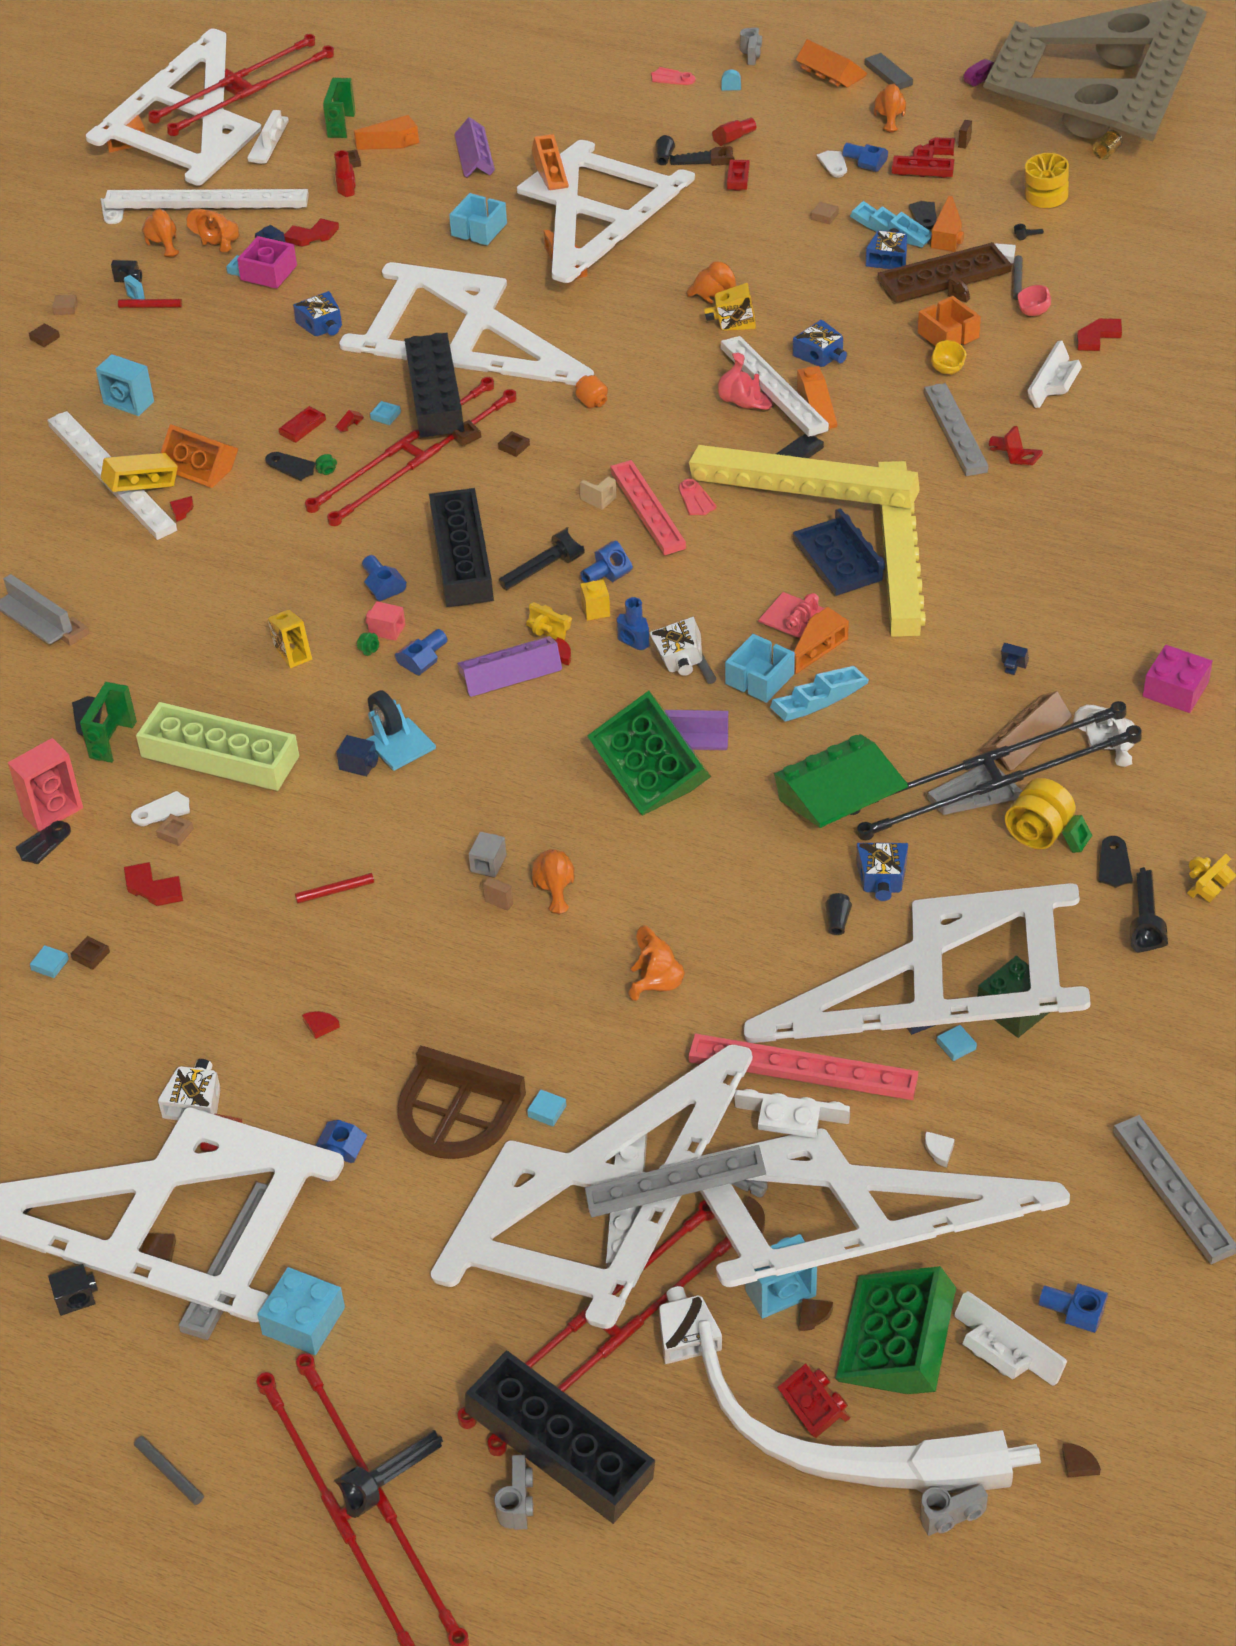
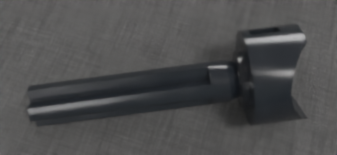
M566 527L552 536V547L499 578L501 586L507 591L560 558L566 563H570L585 553L584 546L578 544L568 533L569 527Z
M1145 867L1140 868V872L1136 873L1139 917L1135 918L1130 925L1131 947L1137 953L1168 945L1167 924L1162 918L1156 916L1153 872L1152 870L1146 871Z
M436 1430L425 1434L369 1472L356 1466L336 1478L333 1482L337 1483L343 1493L347 1514L356 1518L376 1506L380 1500L378 1490L380 1487L442 1447L443 1439L437 1435Z

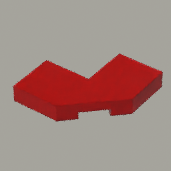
M935 137L924 146L920 144L914 147L913 156L932 158L933 155L954 156L955 138Z
M320 218L311 229L292 225L284 234L285 242L303 247L310 245L309 242L320 239L323 242L330 240L339 229V223Z
M1099 318L1078 330V350L1100 351V338H1121V319Z
M150 862L124 867L126 887L129 893L135 896L140 895L156 906L183 901L179 876L153 881Z

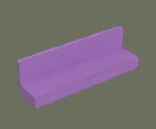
M468 117L454 134L464 176L468 178L476 167L491 175L495 168L485 128Z
M550 636L457 663L459 672L465 678L468 694L471 697L562 670L557 642Z
M665 710L692 750L728 749V711Z

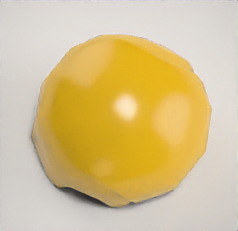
M940 341L936 344L931 356L932 366L942 374L953 375L962 369L966 358V351L962 345L955 341Z

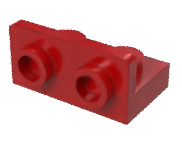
M805 1363L777 1388L809 1433L817 1438L839 1418L847 1422L851 1417L845 1411L848 1404L837 1391L832 1393L827 1386L831 1381L820 1368L814 1370Z

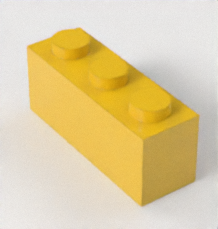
M166 453L108 457L103 459L100 478L112 492L172 487L175 484L178 466Z

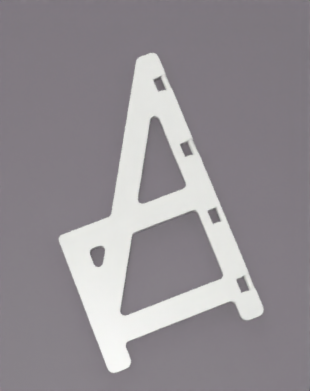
M209 29L197 42L191 44L171 61L164 70L157 73L104 118L103 122L86 134V141L96 146H102L108 140L116 139L188 168L189 170L185 173V181L191 184L202 185L261 131L260 123L223 108L203 117L201 153L199 154L126 125L154 101L172 106L190 97L170 89V87L199 62L206 63L205 89L225 78L226 33L217 29ZM224 87L205 94L202 100L195 99L177 109L197 115L224 101ZM224 128L232 130L229 134L222 133Z
M578 140L560 154L569 184L568 188L548 190L537 171L517 186V193L556 205L552 279L569 283L578 277L584 269L589 268L612 249L618 241L623 240L674 198L680 190L691 184L695 180V173L682 169L677 170L670 176L593 154L592 152L595 150L593 142ZM579 167L591 168L655 189L629 210H623L578 196ZM578 213L612 222L611 225L585 246L575 248L576 215Z
M394 262L387 263L384 266L382 276L386 279L397 280L368 332L365 335L345 334L339 343L340 348L344 351L365 352L377 356L407 360L405 342L388 338L418 288H424L466 315L450 344L454 367L483 372H497L503 375L549 382H563L575 386L583 376L594 375V371L494 309L507 286L505 278ZM466 291H475L479 293L477 295H471ZM490 329L538 361L472 352V349L482 331ZM492 365H499V366H503V367H502V368H501V367H494V366H492ZM556 374L565 375L567 377L556 376Z
M1069 883L915 900L912 903V942L747 1020L744 1025L745 1040L749 1043H760L785 1038L800 1039L860 1033L866 1030H891L1032 1016L1047 1012L1059 1011V1013L1086 1010L1091 1005L1088 988L1084 986L1063 988L1060 986L1053 910L1055 908L1073 906L1079 903L1078 886ZM1017 917H1025L1031 989L1027 992L944 999L942 954ZM960 918L948 925L941 924V921L944 919ZM907 970L914 971L915 1000L912 1003L822 1012ZM1057 1002L1055 1005L1040 1006V1003ZM968 1011L965 1014L951 1015V1012ZM880 1019V1022L864 1023V1021ZM793 1028V1031L777 1032L778 1029Z
M728 1045L570 1153L558 1152L516 1141L506 1142L431 1271L434 1283L453 1287L460 1282L467 1268L477 1267L591 1297L593 1300L585 1314L587 1322L592 1326L603 1329L613 1327L626 1304L625 1301L632 1287L636 1285L681 1196L642 1205L611 1266L607 1269H600L507 1245L492 1239L571 1185L589 1187L645 1173L609 1164L606 1161L690 1104H695V1107L663 1168L701 1159L700 1157L706 1145L709 1144L736 1092V1087L741 1078L744 1077L753 1059L751 1050L743 1046ZM727 1074L734 1076L730 1085L723 1083ZM692 1141L699 1143L694 1153L687 1151ZM524 1173L535 1175L520 1187H514L520 1175ZM655 1211L662 1213L658 1223L650 1221ZM617 1284L624 1286L619 1297L612 1295Z
M189 1107L183 1111L159 1155L153 1161L1 1183L0 1239L39 1252H47L79 1265L84 1264L85 1267L209 1308H216L251 1322H259L257 1314L269 1296L264 1292L251 1289L249 1285L305 1180L310 1176L327 1181L337 1179L344 1167V1159L339 1153ZM202 1142L219 1147L216 1151L195 1153L197 1146ZM270 1171L275 1173L220 1275L212 1276L139 1252V1248L174 1187ZM135 1193L129 1207L108 1240H102L23 1214V1211L28 1208ZM55 1239L68 1243L65 1250L51 1245ZM137 1266L150 1270L148 1278L134 1273ZM221 1294L235 1298L232 1305L217 1300Z
M822 1128L817 1129L816 1138L789 1135L700 1157L702 1159L759 1145L766 1175L746 1180L829 1187L857 1228V1230L780 1249H772L731 1183L700 1191L739 1256L738 1259L722 1262L716 1267L717 1277L721 1284L726 1287L743 1285L772 1275L788 1274L935 1238L936 1235L953 1231L956 1233L1001 1222L1039 1210L1046 1211L1066 1206L1070 1202L1069 1192L1058 1182L851 1165L828 1132ZM803 1156L810 1158V1161L790 1160ZM868 1191L966 1198L979 1201L890 1221ZM1029 1202H1034V1203H1035V1204H1031V1205H1027V1206H1023V1207L1020 1206L1021 1204H1025V1203H1029ZM946 1222H947V1224H948V1225L941 1226V1227H936V1228L933 1227L934 1225H938V1224H942V1223H946ZM856 1244H859V1245H860V1246H858V1247H854V1248H850V1249H845V1248H844V1247H848V1246H852V1245H856ZM765 1266H770V1268H768V1269H764V1270H760V1271H756V1272H755V1270H754V1269H757V1268H761V1267H765Z

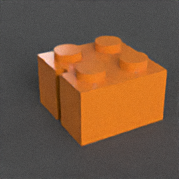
M951 296L938 302L937 306L931 305L919 311L918 334L934 346L938 342L945 340L965 345L979 338L981 316L960 300Z

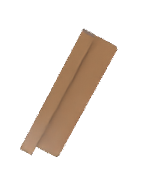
M1058 691L1040 695L986 743L980 751L983 754L1005 745L1008 747L1060 728L1072 715ZM1044 741L1013 751L1008 756L1002 757L1001 760L1007 770L1012 771Z

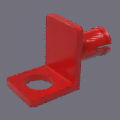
M1013 426L1004 437L992 436L989 440V446H994L990 447L991 451H1007L1010 464L1034 465L1043 455L1042 450L1023 449L1018 426ZM1026 455H1034L1030 459H1022Z

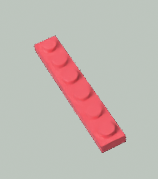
M629 460L610 466L612 476L662 553L668 555L686 549V541L633 461Z

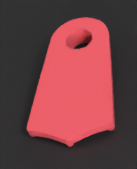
M659 67L656 71L651 72L652 82L690 85L695 82V76L690 72L682 73L678 70Z
M685 479L680 483L679 491L689 515H706L716 509V504L698 482L693 479Z

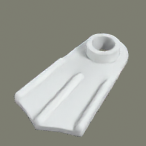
M828 150L817 154L819 161L833 177L840 178L847 173V167L841 151Z
M101 198L104 221L107 224L121 222L124 208H105V198Z
M175 791L134 810L131 814V819L139 826H147L161 820L165 821L170 814L175 816L189 814L190 800L188 797Z

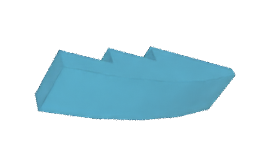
M863 201L852 210L850 215L854 220L876 232L880 230L889 231L892 228H896L900 233L907 234V244L924 247L932 237L931 231L903 212L896 216L883 206L876 210Z
M855 666L816 674L813 683L795 686L792 695L772 699L770 708L786 722L834 704L868 684L869 679Z

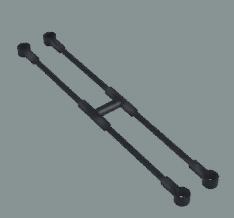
M1122 701L1113 702L1110 708L1094 713L1089 718L1008 747L1006 745L966 759L961 764L908 782L907 788L894 794L963 769L968 770L983 764L992 778L991 781L977 785L974 789L897 817L882 819L874 823L862 822L857 827L859 838L861 840H870L874 833L891 828L896 823L977 794L982 795L1021 781L1029 775L1101 749L1113 748L1127 742L1132 744L1138 743L1142 739V730L1137 725H1131L1127 727L1126 732L1108 738L1107 741L1024 771L1019 770L1004 776L1000 773L994 760L1008 756L1013 751L1094 722L1100 723L1111 718L1123 719L1127 714L1126 704ZM861 809L850 815L858 814L861 811Z

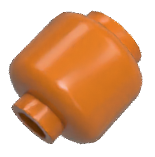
M585 375L576 383V397L588 408L601 407L606 403L608 387L595 375Z

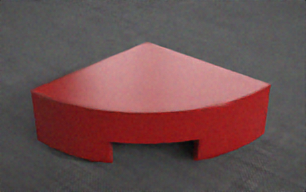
M348 410L335 427L340 432L348 431L347 427L353 423L358 425L364 419V416L360 412Z
M192 496L170 502L176 522L186 518V514L193 510Z
M557 637L555 641L558 645L561 663L569 666L571 662V648L565 640Z
M314 1011L302 1014L304 1023L315 1039L340 1028L339 1020L329 1013Z

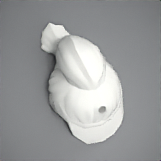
M1084 705L1075 712L1073 722L1089 718L1094 713L1108 708ZM1111 718L1100 723L1088 724L1079 729L1086 732L1088 743L1091 747L1107 741L1108 738L1126 732L1127 727L1135 724L1126 718ZM1127 742L1113 748H1104L1107 750L1116 749V765L1123 767L1132 765V756L1129 755L1128 750L1135 744Z

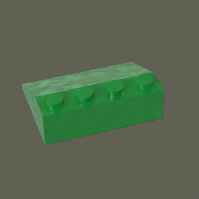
M649 690L587 735L642 816L690 793L711 778L707 769Z
M862 734L853 735L838 745H831L827 750L816 755H810L805 760L794 765H788L783 770L774 773L779 800L819 828L908 787L905 779L875 742Z
M941 1266L859 1275L836 1375L838 1382L902 1394L936 1392L956 1292V1286Z

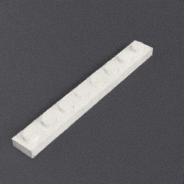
M741 336L721 341V349L734 363L735 360L732 353L738 352L744 355L745 360L742 371L748 373L752 380L755 374H759L760 389L808 437L828 431L829 423Z

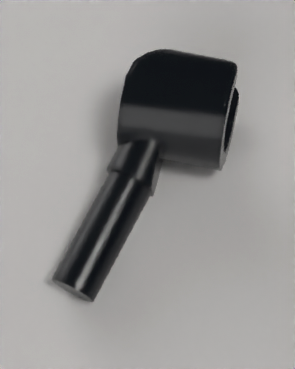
M1016 224L1014 226V233L1019 240L1026 239L1027 235L1044 233L1043 229H1026L1024 224Z

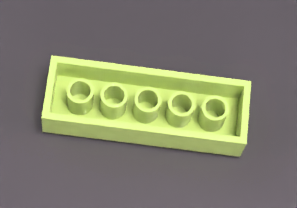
M162 702L157 704L136 735L140 754L143 758L276 791L279 790L299 758L296 735Z

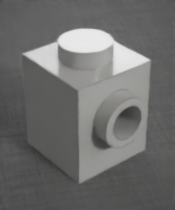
M484 832L479 833L469 852L471 872L496 877L507 855L505 837Z

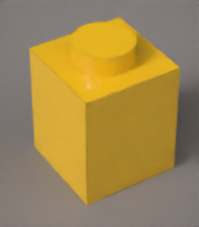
M604 579L580 584L581 605L586 620L610 617L609 593Z

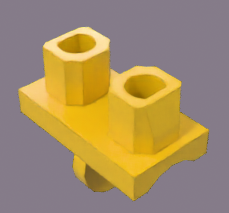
M535 602L529 604L530 614L526 626L532 628L533 633L538 636L545 634L555 640L557 637L565 640L566 631L571 627L572 618L566 614L560 615L554 612L547 605L541 606Z
M1225 854L1212 867L1210 866L1211 860L1208 857L1204 859L1194 857L1190 860V877H1198L1200 879L1187 894L1192 898L1199 894L1210 903L1222 891L1212 879H1215L1225 888L1236 877L1233 870L1227 866L1231 858Z

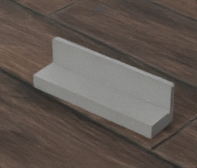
M12 574L3 578L8 595L0 599V611L47 644H52L63 637V634L72 631L67 611Z

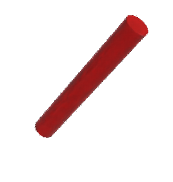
M118 299V307L181 308L182 299Z
M368 873L295 893L296 902L298 904L374 883L373 874Z

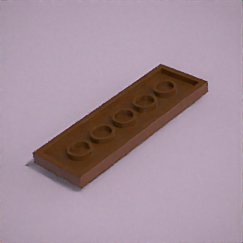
M991 242L878 272L877 280L894 302L897 303L948 289L949 278L952 275L957 276L965 284L1009 273L1012 270V264L997 246Z

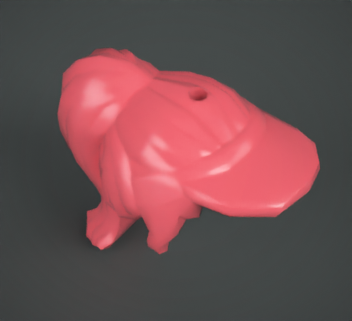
M738 352L732 353L735 364L728 372L723 374L718 382L719 397L723 401L733 402L741 408L771 409L773 406L772 400L765 393L760 392L759 374H755L752 380L748 373L742 372L745 360L744 355Z

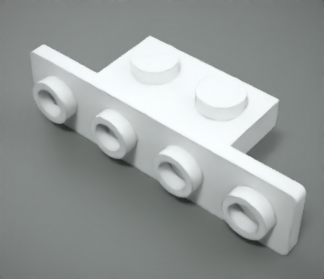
M273 110L247 157L248 162H255L257 164L267 163L289 122L288 117L281 116V110Z
M1062 340L1057 341L1028 389L1029 399L1033 402L1035 408H1040L1048 395L1065 394L1082 368L1079 360L1068 361L1069 355Z
M752 1089L736 1090L734 1095L736 1108L760 1111L758 1130L816 1138L819 1120L849 1124L850 1107L837 1101L826 1103L815 1101L809 1097L798 1099L787 1097L781 1093L763 1094Z
M969 1291L962 1295L955 1312V1317L973 1329L966 1334L963 1345L972 1350L976 1356L983 1358L996 1367L1001 1374L1010 1377L1012 1380L1029 1369L1052 1386L1058 1383L1067 1363L1064 1357Z

